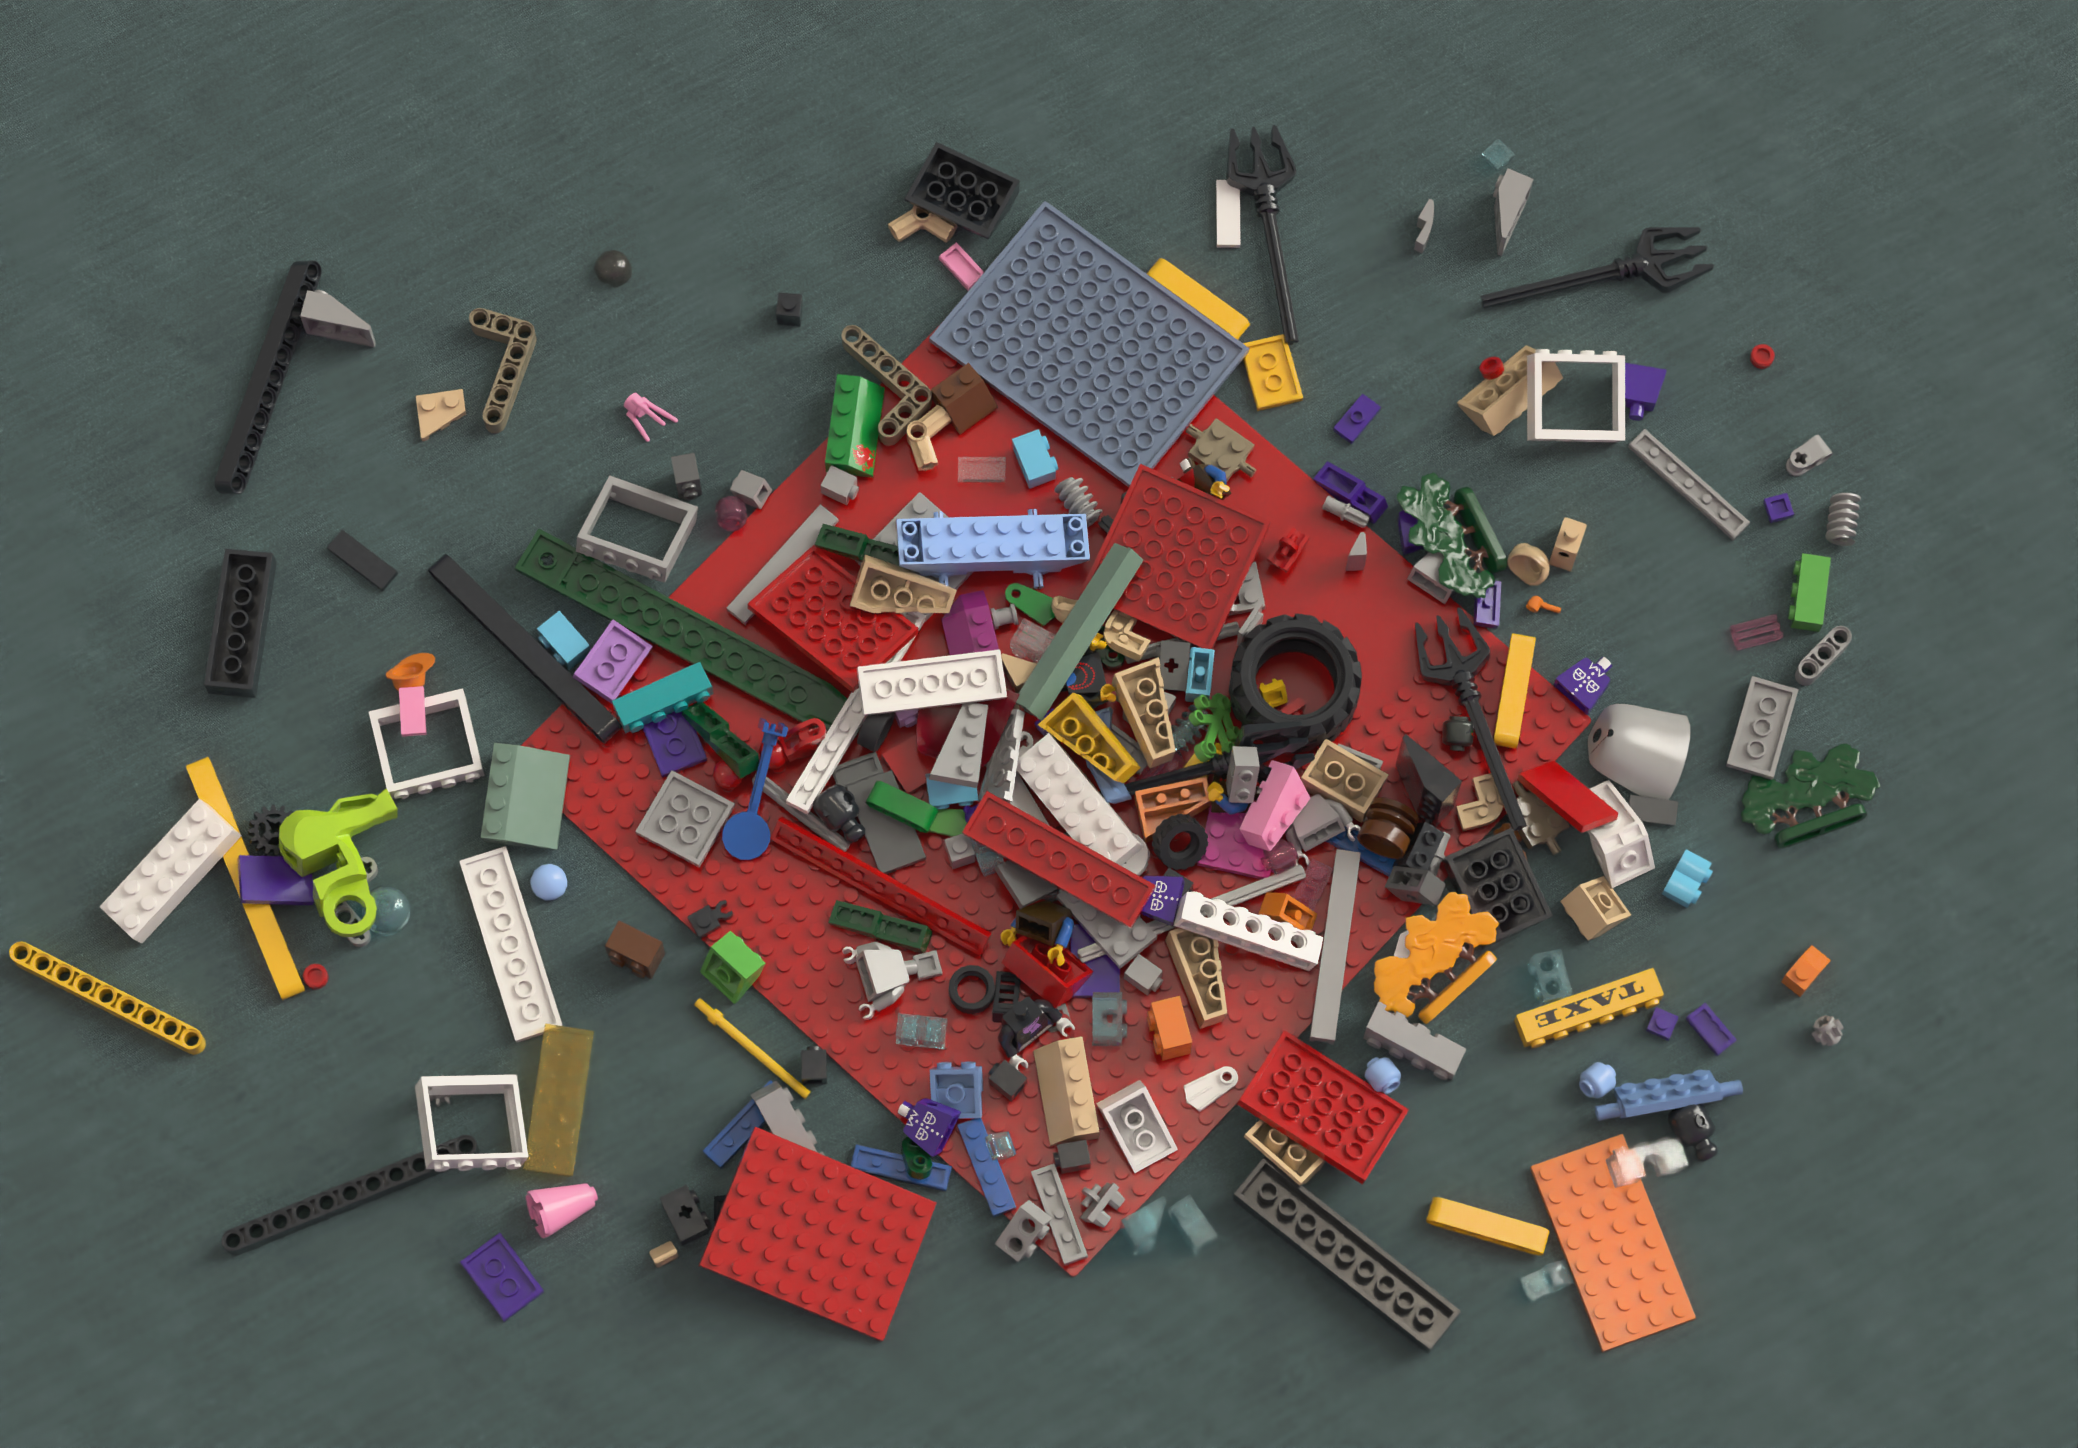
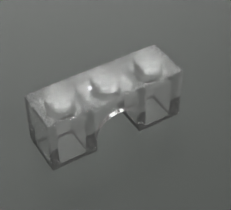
M1669 1136L1657 1139L1654 1144H1648L1647 1141L1634 1145L1633 1149L1627 1150V1147L1617 1148L1612 1151L1613 1155L1605 1160L1615 1188L1637 1183L1644 1178L1646 1173L1643 1161L1650 1163L1654 1167L1657 1177L1679 1173L1689 1166L1680 1139H1670Z

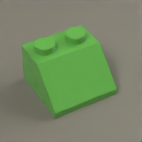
M729 931L711 946L700 973L729 1000L736 1004L760 976L765 962L757 953L746 946L740 937Z

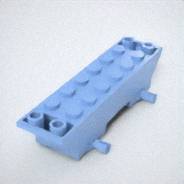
M1032 509L1027 510L1028 515L943 518V512L940 511L938 514L937 511L933 513L934 518L896 519L899 566L919 572L921 576L939 578V583L949 586L948 577L953 575H966L967 572L1013 570V573L1033 575L1034 588L1037 589L1039 586V589L1044 587L1043 574L1061 572L1063 568L1090 560L1086 514L1037 515V509H1033V512Z

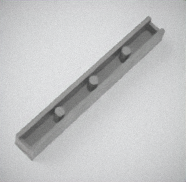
M1336 850L1309 1039L1311 1042L1321 1041L1334 1045L1360 852Z

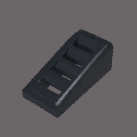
M997 971L992 1011V1021L995 1023H1002L1003 1015L1011 1010L1015 1003L1019 1002L1021 979L1011 972ZM1001 982H1013L1015 985H1003ZM1000 991L1014 992V994L1000 993ZM999 1001H1010L1013 1004L999 1003Z

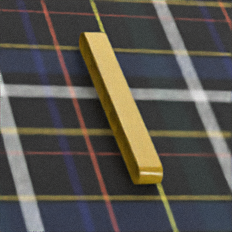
M16 942L11 946L9 951L10 957L19 968L189 1054H199L205 1049L206 1041L201 1032L196 1028L26 942ZM21 951H28L26 958L22 960L17 959ZM43 961L49 962L47 969L38 970L40 963ZM70 972L71 975L68 980L60 981L59 978L62 973ZM92 983L89 991H81L83 984ZM108 993L113 994L110 1002H102L104 995ZM126 1005H134V1010L131 1013H123ZM147 1016H156L152 1024H145L144 1021ZM177 1026L175 1034L166 1035L168 1027ZM199 1037L196 1045H187L189 1038Z

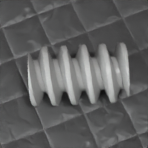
M1073 477L1065 479L1055 487L1054 491L1059 494L1061 501H1065L1064 507L1069 509V514H1086L1087 527L1091 526L1098 520L1103 510H1094L1098 505L1097 501L1089 503L1093 495L1091 493L1084 495L1088 487H1079L1083 482L1082 478L1076 480Z
M1839 493L1830 498L1828 531L1825 535L1829 542L1839 546H1850L1855 543V540L1851 539V537L1856 536V531L1851 529L1857 527V523L1852 520L1858 519V514L1852 511H1858L1860 508L1856 504V502L1861 500L1859 495Z

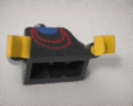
M1099 633L1096 634L1060 693L1067 691L1068 696L1072 693L1081 695L1092 709L1109 701L1114 702L1116 700V696L1111 693L1116 688L1106 684L1100 653L1096 650L1097 648L1103 650L1107 645L1105 641H1099L1103 638V635Z

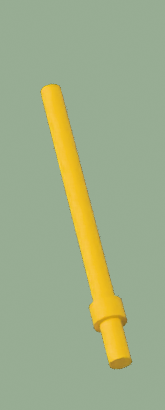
M701 998L695 1002L694 1006L708 1017L707 1020L714 1026L718 1025L802 1098L806 1099L811 1091L723 1018L724 1014L717 1008L713 1009Z

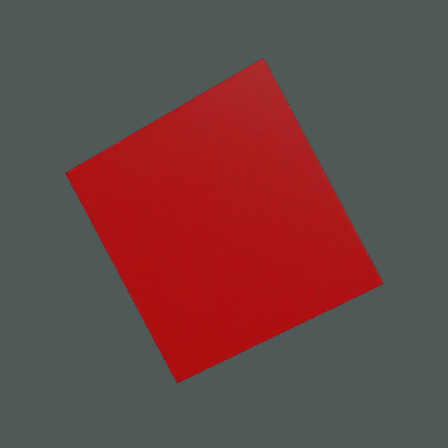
M935 330L901 363L930 390L963 367L929 342V338ZM901 381L898 385L907 387L910 383L908 381ZM883 383L880 384V386L885 388L881 420L902 400ZM985 383L998 408L962 434H959L952 424L949 423L932 436L930 441L938 465L930 470H918L911 446L907 441V433L897 443L890 446L883 444L878 436L873 478L855 476L857 477L859 491L855 499H850L847 505L821 493V484L827 474L825 469L827 437L767 498L761 509L757 508L669 598L830 683L848 699L852 693L849 689L759 617L754 615L744 625L727 611V607L820 504L838 518L839 522L835 527L866 534L869 539H874L919 492L948 517L1028 515L1027 510L1032 509V512L1033 509H1037V515L1069 514V509L1064 507L1065 501L1059 499V494L1054 489L1065 479L1071 477L1075 480L1082 478L1083 482L1079 487H1088L1084 495L1090 493L1093 495L1089 503L1097 501L1098 505L1094 510H1103L1098 520L1087 527L1090 560L1063 568L1061 572L1043 574L1044 587L1039 589V586L1037 589L1034 588L1033 575L1027 573H1013V570L974 571L957 589L952 603L953 605L962 594L983 590L989 609L994 608L997 610L1010 607V603L1005 598V591L1013 583H1019L1052 598L1062 596L1078 600L1084 583L1107 536V533L1098 523L1102 517L1107 515L1113 520L1115 519L1121 506V495L1127 492L1129 487ZM1213 395L1190 424L1203 432L1209 428L1216 418L1254 444V449L1247 456L1246 463L1257 469L1252 477L1241 470L1234 473L1227 481V486H1229L1232 494L1225 498L1224 501L1271 521L1253 561L1257 564L1265 602V609L1262 610L1264 614L1262 624H1266L1270 618L1285 614L1290 617H1295V614L1312 615L1321 623H1323V620H1326L1337 627L1343 637L1349 639L1357 652L1362 673L1358 704L1351 722L1344 732H1340L1332 742L1382 760L1383 764L1380 770L1387 773L1388 777L1377 798H1388L1398 801L1416 812L1395 766L1402 738L1407 734L1462 781L1454 808L1436 827L1438 830L1446 832L1451 836L1444 852L1445 857L1482 841L1507 813L1503 805L1501 814L1491 824L1462 832L1456 806L1478 801L1472 779L1490 774L1491 772L1475 731L1473 744L1465 746L1464 751L1450 750V745H1445L1442 742L1443 722L1449 720V716L1469 717L1465 706L1459 705V697L1455 695L1456 689H1453L1452 686L1428 682L1422 678L1415 623L1418 622L1428 637L1424 648L1430 665H1444L1447 662L1444 640L1438 635L1436 616L1439 615L1448 626L1449 637L1464 657L1469 656L1477 649L1469 631L1460 628L1457 609L1460 607L1472 624L1474 617L1452 598L1449 597L1444 604L1409 581L1407 578L1414 566L1368 526L1362 528L1345 519L1341 521L1340 517L1323 510L1326 498L1331 495ZM918 396L916 398L918 402L927 400L925 396ZM932 401V406H931V408L929 409V411L932 410V409L936 406L933 401ZM902 412L899 416L901 418H909L911 414ZM891 428L883 431L886 435H891L895 432ZM1187 428L1153 468L1154 470L1174 479H1179L1184 475L1180 462L1190 458L1188 453L1196 444V439L1186 433ZM1039 429L1041 436H1046L1050 449L1047 451L1050 457H1055L1058 470H1056V479L1029 489L1013 451L1012 439ZM919 431L912 433V436L915 438H920L924 435ZM1292 525L1299 532L1310 536V539L1286 573L1266 560L1288 526ZM1360 532H1364L1366 534L1367 547L1364 569L1346 571L1348 555ZM818 548L857 579L861 566L855 560ZM1016 591L1011 593L1014 598L1020 597V594ZM1238 596L1234 602L1235 605L1239 604ZM1015 607L1018 624L1014 625V623L999 626V629L994 628L998 648L1001 655L1003 653L1037 664L1063 623L1054 618L1045 626H1042ZM1112 609V611L1110 612L1102 626L1106 625V622L1113 613L1114 609ZM1251 612L1229 615L1225 624L1237 622L1241 629ZM934 613L923 623L919 633L914 638L901 661L950 656L942 624V618L946 613ZM1137 620L1131 632L1150 640V644L1175 638ZM1474 625L1490 649V658L1474 677L1475 681L1473 683L1478 685L1477 691L1481 693L1479 704L1491 735L1494 738L1509 647L1485 627ZM1238 635L1217 640L1213 648L1215 652L1210 699H1212L1213 695L1221 693L1230 700L1229 684L1232 662L1238 648ZM640 637L653 647L617 698L693 664ZM1112 652L1108 656L1114 659L1117 657V654ZM1287 652L1276 655L1262 665L1255 677L1259 693L1260 683L1267 685L1272 683L1274 678L1277 681L1282 679L1285 684L1288 703L1274 707L1278 711L1301 697L1306 704L1303 713L1304 715L1323 707L1334 694V683L1327 668L1316 658L1304 653ZM1155 657L1130 664L1124 660L1123 665L1116 670L1107 669L1102 664L1106 684L1112 685L1115 673L1153 660ZM1169 659V663H1165L1164 667L1168 668L1169 673H1173V670L1178 668V664H1174V659ZM1532 667L1517 749L1496 745L1511 786L1514 782L1518 781L1519 773L1551 761H1556L1591 723V718ZM705 671L712 685L713 694L703 703L729 723L730 731L753 750L755 746L759 749L764 732L758 728L760 718L769 722V728L771 723L776 724L775 729H777L780 722L788 727V731L801 723ZM1004 672L1006 688L1015 692ZM582 684L619 721L613 709V704ZM1164 690V692L1176 696V703L1168 715L1175 746V754L1172 761L1151 769L1147 766L1140 776L1135 773L1124 784L1184 768L1195 753V745L1205 740L1209 725L1200 724L1199 726H1194L1190 722L1189 714L1198 709L1195 707L1194 702L1185 701L1186 692ZM1068 692L1059 693L1048 711L1058 707L1068 697ZM1116 700L1114 702L1109 701L1093 709L1098 711L1111 707L1113 709L1112 724L1137 742L1130 724L1122 718L1124 710L1119 702ZM562 704L521 745L570 755L563 814L695 935L697 934L687 917L707 905L710 906L711 910H714L720 901L726 900L727 906L723 907L721 912L726 914L732 911L734 916L726 921H718L721 928L703 937L701 940L711 948L713 944L729 931L740 937L745 945L757 953L765 962L760 976L751 986L818 1047L826 1050V1054L904 1125H906L908 1119L898 1114L901 1104L907 1101L915 1106L918 1101L924 1098L931 1099L930 1069L937 1067V1063L951 1062L952 1067H961V1062L972 1061L976 1062V1066H982L981 1119L1016 1205V1209L1003 1214L1010 1221L1020 1206L1028 1200L1044 1211L1031 1171L1055 1164L1053 1153L1057 1152V1145L1050 1146L1034 1050L1058 1040L1083 1037L1099 1127V1138L1086 1140L1091 1162L1090 1169L1061 1174L1060 1167H1056L1088 1258L1064 1266L1051 1228L1042 1240L1038 1238L1035 1243L1071 1277H1076L1232 1110L1283 1031L1285 1030L1299 1038L1312 1024L1323 941L1318 964L1310 971L1218 941L1227 1014L1222 1022L1200 1029L1165 941L1169 931L1158 934L1157 940L1139 953L1162 970L1161 979L1163 982L1157 991L1151 990L1147 996L1124 979V973L1137 957L1135 956L1120 968V998H1071L1064 1003L1066 1004L1069 1016L1064 1014L1063 1010L1059 1011L1062 1014V1018H1067L1069 1021L1071 1019L1075 1030L1072 1027L1066 1026L1064 1032L1067 1037L1062 1035L1059 1030L1052 1033L1047 1030L1020 1053H1017V1056L1028 1062L1027 1069L1021 1064L1018 1065V1070L1027 1077V1084L1011 1102L989 1084L990 1075L988 1073L996 1063L1001 1064L1004 1059L1008 1063L1011 1059L1006 1056L998 1041L1002 1023L992 1021L994 999L983 1012L968 1014L958 1010L952 1004L948 990L952 975L964 966L976 965L986 969L993 977L994 984L996 983L997 971L1010 972L1001 963L1009 949L1008 944H1003L1001 933L1012 928L1010 925L1016 917V910L1020 908L995 871L997 865L1008 861V859L970 839L975 852V862L952 869L944 839L950 837L930 831L923 833L916 830L926 860L886 875L991 932L992 935L984 952L979 956L930 929L932 935L926 952L937 951L942 975L921 981L918 980L917 973L908 975L909 983L904 987V993L892 1005L879 1012L875 1010L874 1016L869 1020H865L863 1017L870 1013V1009L865 1008L859 1011V1007L862 1004L871 1005L873 1001L868 1002L857 963L847 964L844 962V959L850 958L852 953L843 954L842 950L845 947H852L855 950L857 946L878 942L891 947V949L900 950L904 961L913 960L914 955L921 953L830 925L828 922L836 900L881 911L883 915L918 924H921L920 922L771 839L767 849L759 857L751 860H741L732 856L725 849L721 830L699 868L637 835L635 831L668 777L662 778L643 729L634 733L631 731L625 733L622 727L608 742L603 744ZM1019 705V709L1025 712L1024 709ZM1231 707L1229 715L1233 726L1241 729L1242 723L1236 719ZM1210 709L1201 711L1203 714L1213 715ZM1025 712L1022 731L1028 732L1032 736L1034 746L1044 736L1034 726L1038 718ZM894 717L887 737L876 751L884 773L891 770L882 758V754L914 736L917 731V724L912 727L904 726L899 728ZM1221 720V721H1222V724H1223V727H1224V730H1225V732H1226L1227 730H1226V728H1225L1224 722H1223V720ZM697 732L707 761L676 773L735 803V808L729 818L737 813L746 812L754 785L752 778L757 770L744 776L742 782L733 789L721 788L714 781L713 770L722 758ZM859 733L851 742L839 764L873 752L857 744ZM1218 735L1216 736L1214 745L1216 743H1220ZM1056 738L1095 788L1101 791L1090 769L1087 768L1086 759ZM1023 739L1020 742V748L1022 746L1027 747V739ZM1254 740L1253 743L1263 744V741ZM1317 746L1309 752H1285L1271 760L1284 763L1291 761L1295 754L1314 753L1315 756L1319 747ZM813 756L796 759L792 762H789L787 759L780 768L768 769L766 777L790 794ZM1271 760L1263 763L1264 766L1268 767ZM1311 762L1296 769L1300 779ZM986 766L980 768L977 785L978 797L987 770ZM1210 774L1207 778L1208 786L1213 783L1214 774ZM831 775L822 792L836 785L833 775ZM1020 775L1049 826L1061 833L1067 832ZM896 779L899 790L904 792V790L902 789V787ZM927 785L910 794L929 804ZM1513 788L1514 794H1515L1516 799H1517L1519 796L1517 795L1515 789ZM762 791L757 815L761 816L768 824L770 837L781 816L818 836ZM1135 795L1131 796L1132 799L1120 803H1108L1131 832L1143 839L1134 800ZM973 801V804L968 806L979 805L980 801ZM959 803L949 804V807L945 809L963 810L965 806H959ZM812 807L810 811L818 817ZM1210 807L1193 816L1204 829L1206 828ZM1352 818L1353 825H1359L1360 827H1362L1363 822L1361 823L1356 819ZM842 830L837 831V833L840 834V835L844 838V833H843V831H842ZM1187 832L1178 833L1169 844L1170 849L1173 852H1180L1185 849L1191 841L1190 834ZM1285 833L1277 842L1270 876L1296 866L1294 864V857L1296 855L1294 852H1291ZM865 835L855 843L850 844L846 850L847 853L878 870ZM1153 840L1146 843L1150 851V858L1146 870L1140 875L1142 878L1144 876H1163L1168 869L1154 853ZM1326 841L1306 852L1304 849H1301L1302 853L1310 861L1308 866L1304 857L1298 860V865L1304 868L1306 874L1304 879L1270 891V893L1288 894L1316 912L1317 917L1312 931L1316 935L1323 937V939L1336 850L1338 849ZM1361 861L1359 862L1342 990L1406 923V918L1411 917L1422 905V903L1400 900L1385 888L1389 877ZM1198 862L1187 869L1174 870L1194 883L1192 891L1201 893L1203 897L1208 899L1261 880L1198 866ZM1441 862L1436 877L1444 882L1448 874ZM1060 891L1032 903L1035 904L1048 900L1063 906L1057 899ZM1265 894L1232 907H1243L1248 912L1258 915ZM1140 915L1145 923L1154 921V919ZM1072 916V920L1074 921V924H1079V923L1075 920V918ZM1223 918L1224 923L1230 926L1229 921ZM1245 925L1247 931L1253 933L1252 929ZM1016 933L1015 936H1016L1017 939H1018V938L1022 937L1023 935ZM1268 933L1269 938L1275 941L1274 936ZM1070 937V940H1069L1068 945H1067V947H1066L1070 952H1071V937ZM1291 941L1292 946L1298 948L1297 944ZM967 976L959 982L957 992L963 1001L976 1003L984 998L986 985L977 976ZM1021 980L1019 1002L1028 996L1033 1001L1043 999ZM1001 982L1003 985H1015L1013 982ZM1000 991V993L1014 994V992ZM1180 996L1192 1039L1191 1054L1162 1061L1161 1054L1156 1055L1153 1045L1155 1032L1149 1030L1147 1011H1150L1152 1002ZM999 1001V1003L1013 1004L1010 1001ZM1225 1066L1236 1070L1238 1074L1237 1084L1201 1112L1186 1103L1184 1085ZM1228 1073L1222 1076L1225 1081H1229L1232 1078ZM1140 1080L1146 1086L1178 1150L1134 1173L1096 1103ZM959 1118L943 1151L937 1155L949 1166H952V1169L985 1198L957 1126L974 1118ZM1107 1182L1110 1184L1115 1183L1119 1187L1117 1191L1125 1198V1201L1118 1209L1112 1208L1109 1204L1104 1207L1103 1211L1111 1217L1107 1225L1102 1228L1082 1220L1080 1217L1087 1209L1081 1204L1086 1197L1081 1192L1082 1189L1087 1187L1091 1190L1095 1184H1098L1102 1189ZM1028 1219L1029 1224L1032 1227H1035V1223L1031 1219Z

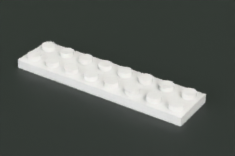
M506 846L460 860L516 1043L563 1028Z

